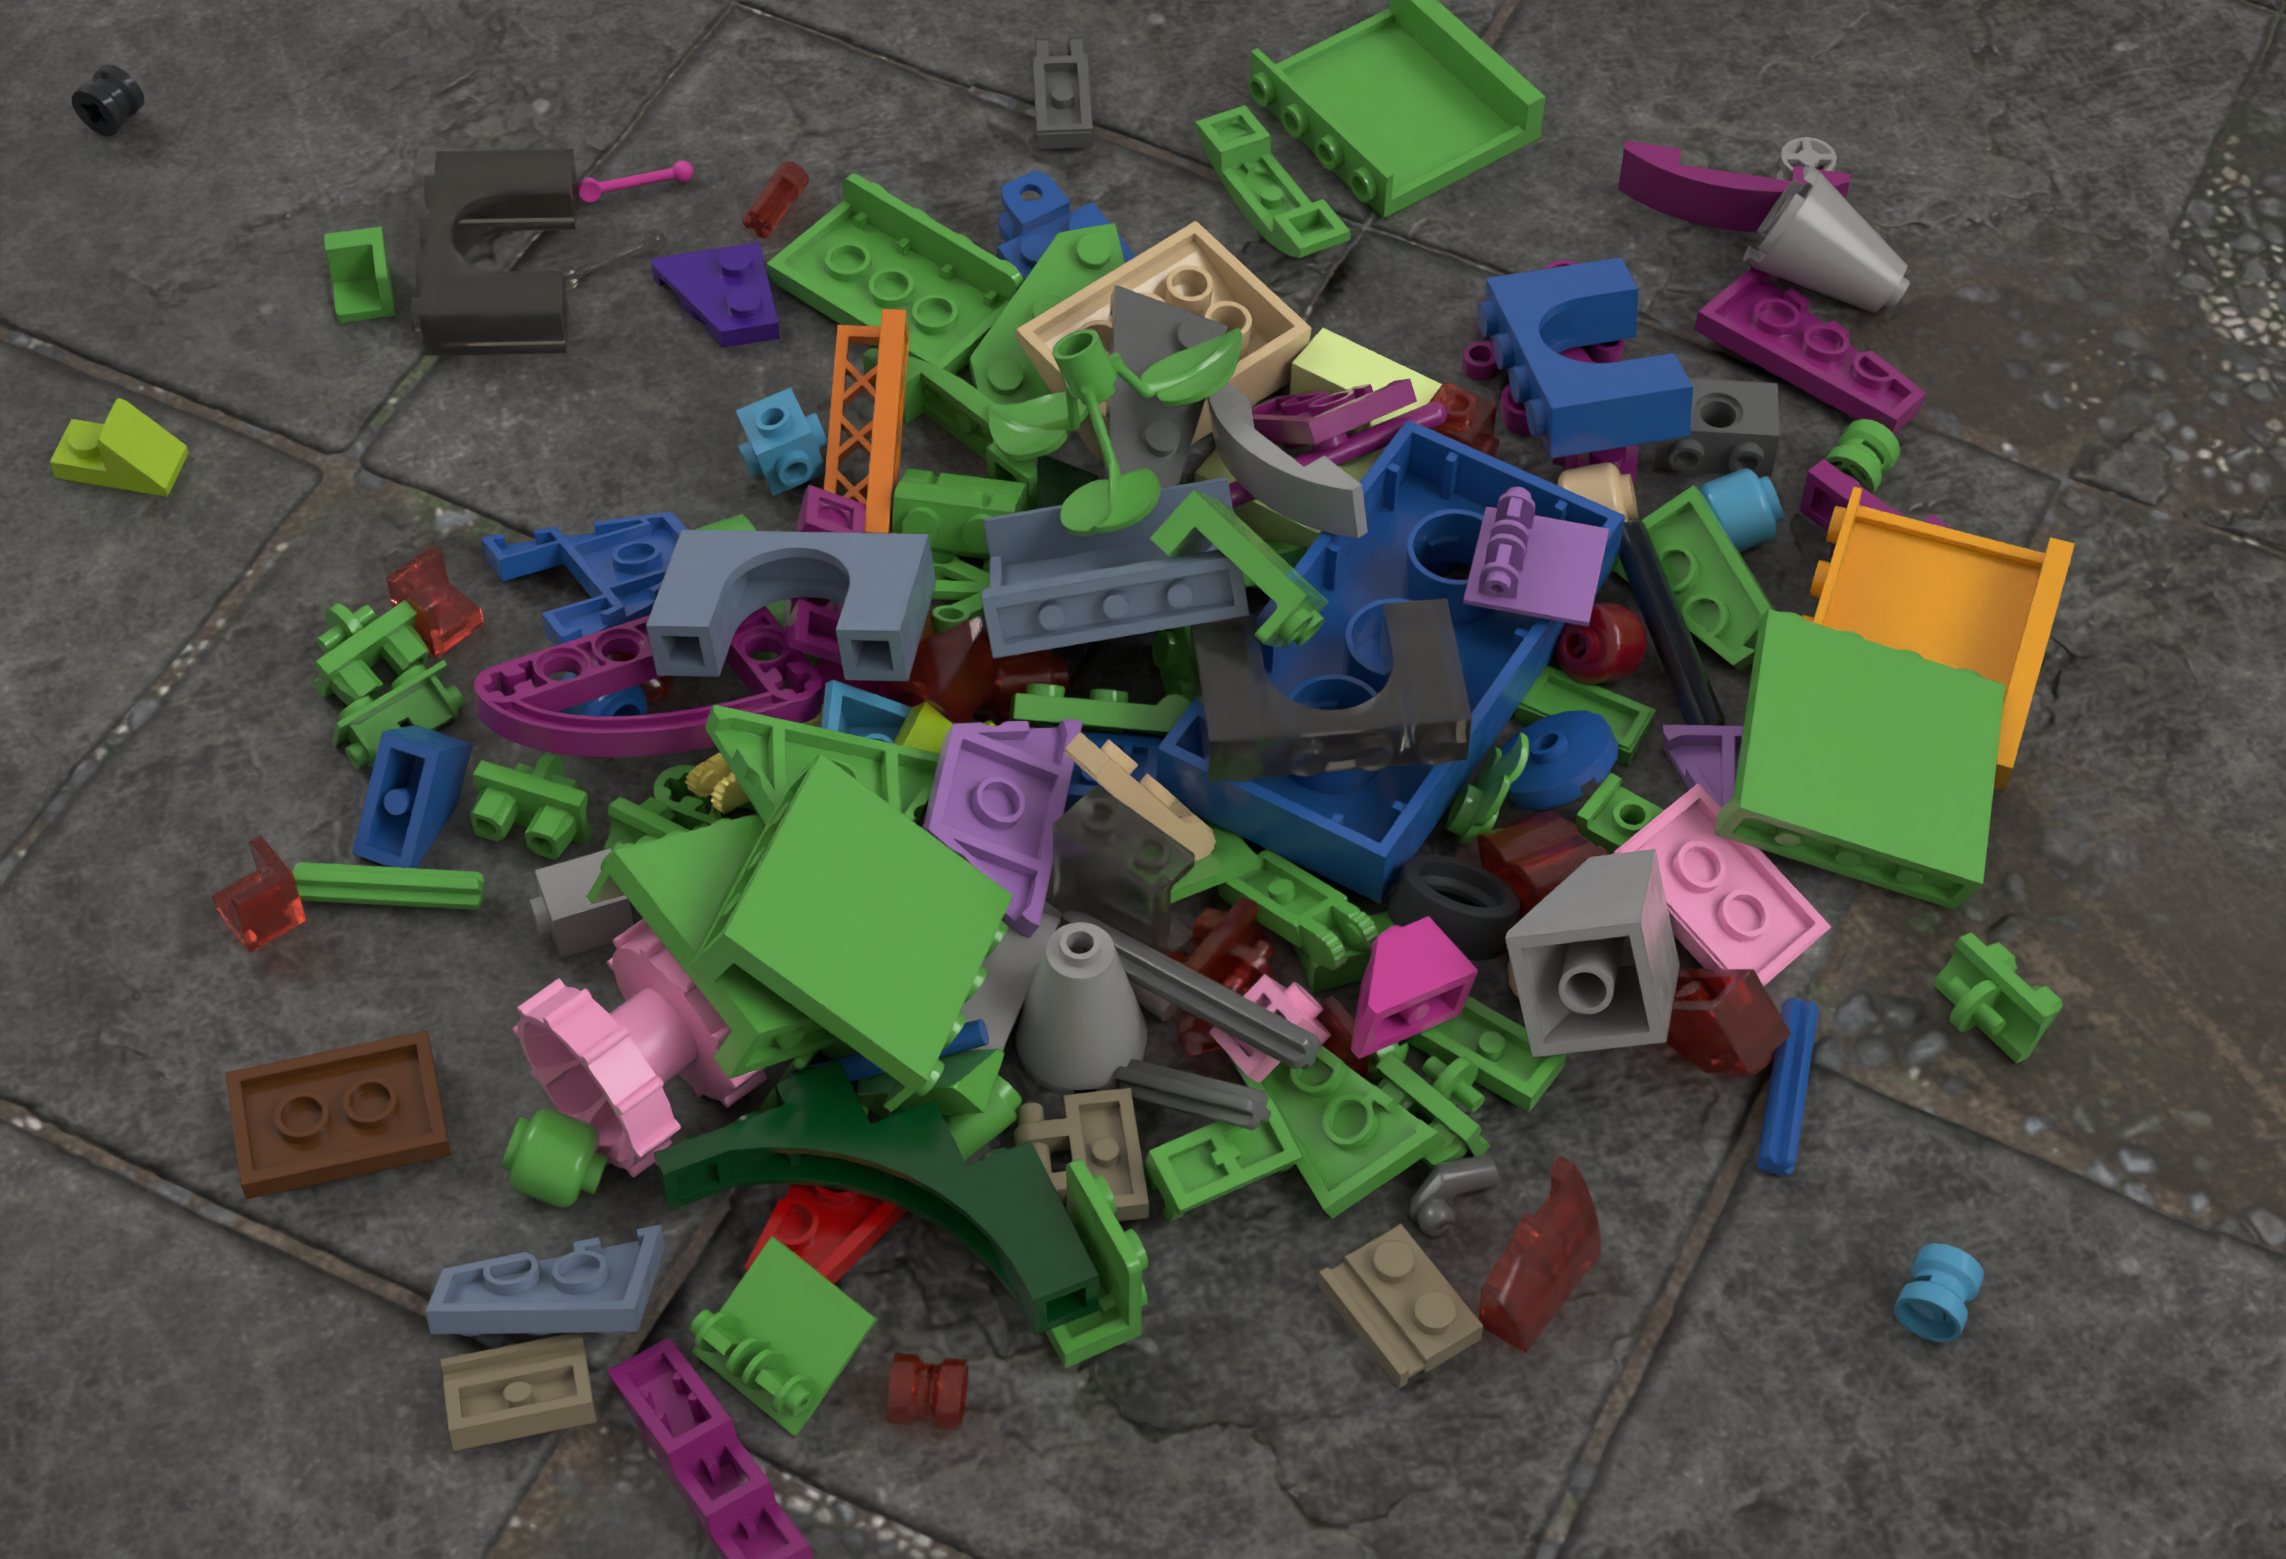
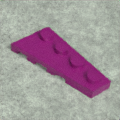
M1751 267L1698 311L1693 330L1712 339L1719 346L1732 350L1763 367L1768 373L1779 376L1812 394L1817 400L1828 403L1857 420L1868 419L1884 425L1895 435L1921 411L1926 395L1922 389L1875 352L1866 351L1860 353L1849 344L1848 338L1850 333L1834 320L1826 324L1822 323L1807 311L1809 300L1793 288L1783 292L1770 282L1772 275Z

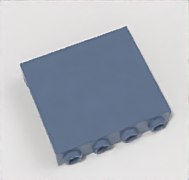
M1228 477L1161 488V494L1156 506L1142 520L1122 530L1098 533L1089 537L1075 536L1065 530L1060 520L1062 505L983 518L990 555V588L982 589L981 599L993 658L1249 616L1243 571L1214 544L1206 552L1171 557L1150 539L1192 490L1221 500L1233 512Z

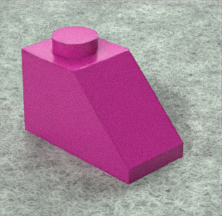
M1429 916L1403 927L1399 925L1392 926L1382 932L1371 946L1372 954L1361 981L1351 1051L1360 1059L1461 1015L1478 969Z

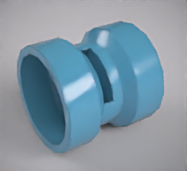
M1937 1243L1924 1245L1918 1251L1911 1267L1913 1282L1906 1284L1901 1289L1894 1305V1314L1907 1330L1921 1338L1934 1342L1954 1341L1963 1331L1968 1319V1310L1965 1305L1977 1297L1984 1281V1271L1971 1255L1959 1248Z

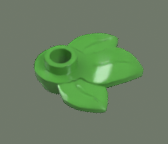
M1520 732L1515 745L1503 757L1501 750L1493 746L1474 784L1466 783L1456 795L1444 825L1446 830L1456 834V842L1468 846L1475 837L1484 840L1490 833L1497 819L1499 809L1511 787V783L1519 778L1528 762L1530 744L1527 735Z

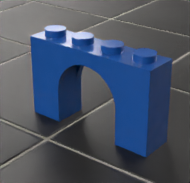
M1621 257L1486 278V302H1480L1477 308L1481 334L1484 338H1491L1496 364L1500 370L1506 369L1509 374L1513 399L1516 403L1523 402L1526 408L1529 431L1533 437H1540L1550 458L1690 436L1693 385L1675 353L1613 363L1581 362L1558 354L1561 351L1574 347L1636 338L1638 287Z

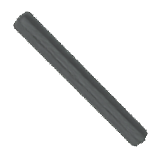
M1068 910L1061 916V924L1057 929L1070 923L1085 922L1094 924L1106 931L1114 943L1126 975L1131 982L1293 1069L1302 1068L1303 1070H1308L1315 1064L1316 1055L1321 1049V1042L1315 1034L1083 911L1074 912L1073 910Z

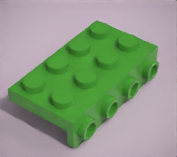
M851 173L842 181L843 201L767 262L768 280L841 325L880 327L882 309L906 310L910 333L908 356L926 361L956 375L970 362L973 352L1024 282L1023 276L1010 262L1000 260L973 244L968 237L946 228L931 219L921 209L909 206L886 192L879 184L869 182L861 176Z

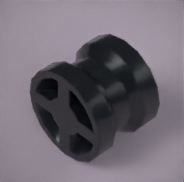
M107 64L101 66L95 72L91 85L80 86L74 92L71 99L72 106L83 123L101 135L112 136L122 128L124 117L135 115L145 102L142 90L136 81L124 70Z

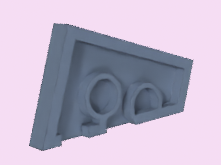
M660 1224L637 1229L639 1241L601 1248L599 1237L573 1242L574 1252L538 1261L534 1255L523 1252L444 1268L441 1271L425 1311L430 1334H460L471 1337L482 1334L528 1333L542 1336L551 1333L597 1332L603 1335H613L621 1332H638L665 1249L662 1226Z

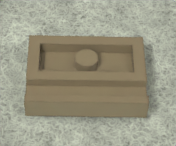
M1402 1224L1345 1256L1344 1262L1330 1270L1326 1267L1319 1271L1318 1287L1398 1389L1405 1386L1410 1377L1420 1371H1423L1425 1374L1482 1338V1323Z
M569 1333L440 1359L444 1379L443 1386L448 1430L453 1451L597 1422L582 1333Z

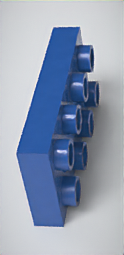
M1408 419L1359 482L1362 484L1368 533L1359 538H1353L1322 531L1294 568L1329 601L1319 613L1325 618L1319 630L1301 647H1298L1294 642L1286 649L1264 645L1254 635L1277 609L1276 602L1271 598L1157 748V782L1192 813L1380 904L1398 880L1403 864L1417 853L1554 656L1556 644L1565 623L1463 604L1468 579L1452 580L1443 578L1455 570L1459 563L1472 566L1486 507L1497 508L1501 495L1507 493L1512 487H1522L1531 494V499L1535 503L1534 515L1608 528L1609 534L1596 594L1618 563L1625 520L1624 514ZM1339 728L1353 731L1366 740L1358 746L1343 750H1329L1312 745L1313 743L1330 738Z

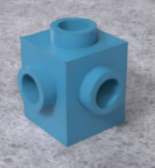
M791 387L736 410L748 440L738 445L751 478L763 474L772 496L825 475L826 466L819 450L827 447V437L816 413L804 416Z

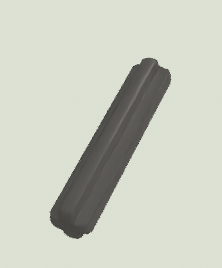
M1131 1059L1127 1067L1119 1066L1115 1071L1114 1078L1119 1080L1118 1089L1131 1088L1132 1100L1248 1130L1256 1129L1260 1122H1268L1271 1116V1111L1266 1108L1268 1096L1262 1090Z

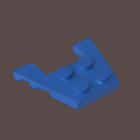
M672 511L594 522L595 533L565 537L558 527L544 528L534 531L536 541L507 545L504 534L481 538L485 560L502 581L563 564L591 596V599L542 613L545 635L556 646L650 615L681 530H688Z

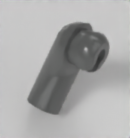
M1485 1154L1443 1162L1434 1166L1410 1199L1409 1213L1412 1222L1419 1223L1422 1233L1432 1237L1440 1236L1450 1230V1223L1455 1221V1213L1449 1205L1458 1194L1495 1186L1498 1173L1494 1160Z

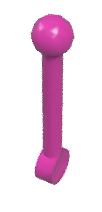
M680 160L669 169L603 182H597L593 178H584L579 182L577 191L583 201L590 203L598 200L601 193L672 179L685 183L693 177L694 169L689 162Z

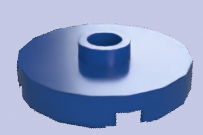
M1587 710L1564 711L1544 717L1520 730L1501 749L1503 757L1515 745L1520 732L1528 737L1530 744L1528 762L1519 778L1511 783L1505 800L1509 798L1513 806L1523 810H1548L1568 804L1583 795L1579 787L1589 782L1592 778L1596 785L1604 780L1618 758V742L1603 716Z

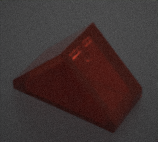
M979 616L920 641L908 681L879 682L899 700L914 707L926 701L951 723H970L1008 656L993 658L986 621Z

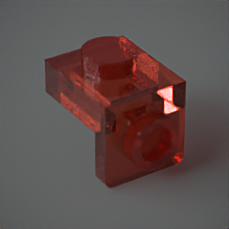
M1443 383L1429 403L1439 402L1443 404L1447 409V418L1444 423L1430 430L1495 458L1499 448V439L1494 438L1497 403L1453 384Z

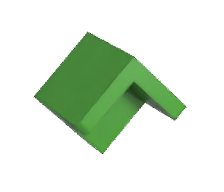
M382 226L324 234L325 251L333 282L335 311L338 322L347 323L396 316L391 270Z

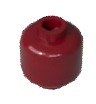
M1612 602L1593 603L1588 627L1564 623L1556 644L1555 659L1562 672L1576 682L1593 685L1624 680L1637 671L1644 659L1647 644L1644 627L1637 615L1624 605Z

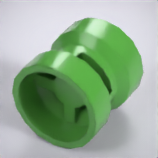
M1860 419L1853 421L1840 437L1838 446L1829 452L1825 460L1844 474L1853 477L1860 486L1874 494L1881 484L1882 475L1891 470L1898 460L1901 450L1897 438L1888 428L1873 420Z

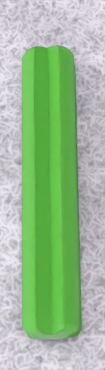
M300 862L292 870L290 878L291 895L297 901L477 910L483 903L485 896L484 876L476 871Z

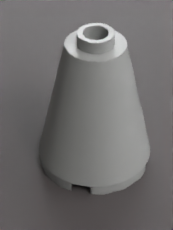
M1806 165L1802 169L1803 178L1806 182L1803 185L1796 179H1793L1757 230V233L1764 237L1758 247L1759 251L1748 246L1743 261L1754 269L1872 313H1876L1882 306L1889 310L1893 309L1910 284V281L1903 277L1908 265L1819 170L1811 165Z
M1070 923L1060 927L1050 936L1017 1017L1014 1029L1015 1046L1021 1067L1037 1084L1057 1094L1070 1095L1074 1094V1090H1113L1119 1085V1080L1114 1078L1117 1068L1119 1066L1127 1067L1131 1059L1143 1061L1145 1055L1147 1026L1144 1015L1111 937L1102 928L1091 923Z

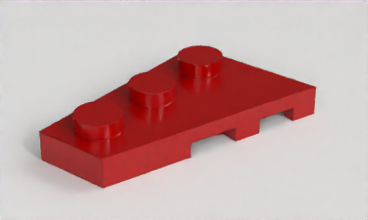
M867 1118L870 1124L874 1123L869 1118ZM791 1184L785 1198L778 1200L744 1266L745 1274L771 1236H773L835 1284L908 1210L877 1198L842 1189Z

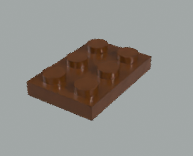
M428 1030L225 1072L240 1181L246 1199L451 1156Z

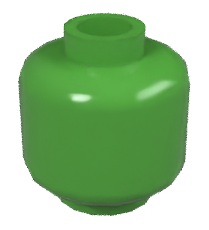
M543 1108L538 1110L531 1119L522 1116L519 1118L507 1146L501 1168L510 1171L509 1182L514 1191L565 1209L576 1202L581 1191L595 1194L609 1156L597 1152L600 1134L596 1126L553 1109Z

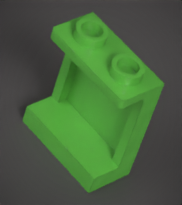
M1192 490L1150 537L1159 548L1171 557L1206 552L1214 544L1277 604V609L1254 635L1264 645L1286 649L1294 642L1298 647H1301L1319 630L1325 621V618L1319 613L1329 601L1217 498Z

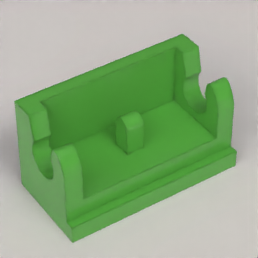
M1272 1098L1268 1099L1266 1106L1271 1111L1268 1122H1260L1254 1130L1216 1121L1149 1150L1143 1168L1146 1188L1149 1193L1156 1189L1160 1190L1165 1203L1163 1217L1167 1222L1179 1219L1189 1210L1271 1174L1286 1172L1292 1169L1294 1164L1301 1162L1302 1155Z

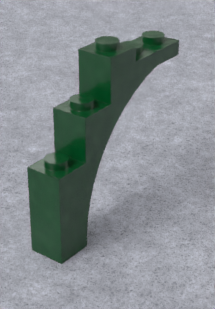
M840 1060L820 1067H805L793 1073L789 1078L776 1082L778 1107L765 1112L754 1111L738 1118L733 1124L700 1136L688 1135L681 1137L667 1148L653 1152L660 1191L669 1211L737 1186L801 1184L842 1189L877 1198L908 1210L940 1227L965 1245L995 1274L1010 1293L1034 1336L1099 1311V1275L1031 1141L1011 1149H994L983 1155L977 1162L966 1165L935 1100L917 1107L898 1108L888 1113L882 1120L870 1124Z

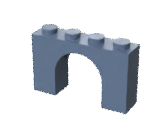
M681 530L646 624L657 675L719 677L734 633L749 615L774 602L791 598L811 597L830 600L843 606L836 627V634L845 680L908 681L936 586L928 534Z

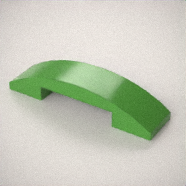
M1246 105L1196 121L1198 137L1222 184L1246 219L1275 248L1292 257L1301 258L1350 240V230L1326 201L1321 199L1312 203L1271 154V135Z
M871 348L863 353L864 375L878 364L879 349ZM908 356L903 423L907 425L924 413L987 461L988 479L1026 483L1025 511L1038 509L1037 470L1034 460H1012L1001 453L993 440L988 422V405L994 403L979 390L952 373L926 361Z

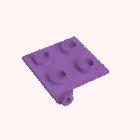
M1522 487L1510 488L1507 493L1500 496L1497 508L1486 507L1463 604L1588 627L1609 529L1534 515L1535 503L1531 499L1530 492Z

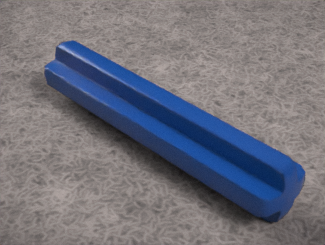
M1795 997L1789 998L1783 1002L1780 1013L1757 1162L1759 1169L1765 1174L1775 1173L1778 1176L1785 1177L1794 1171L1818 1017V1008L1811 1000L1801 1001Z

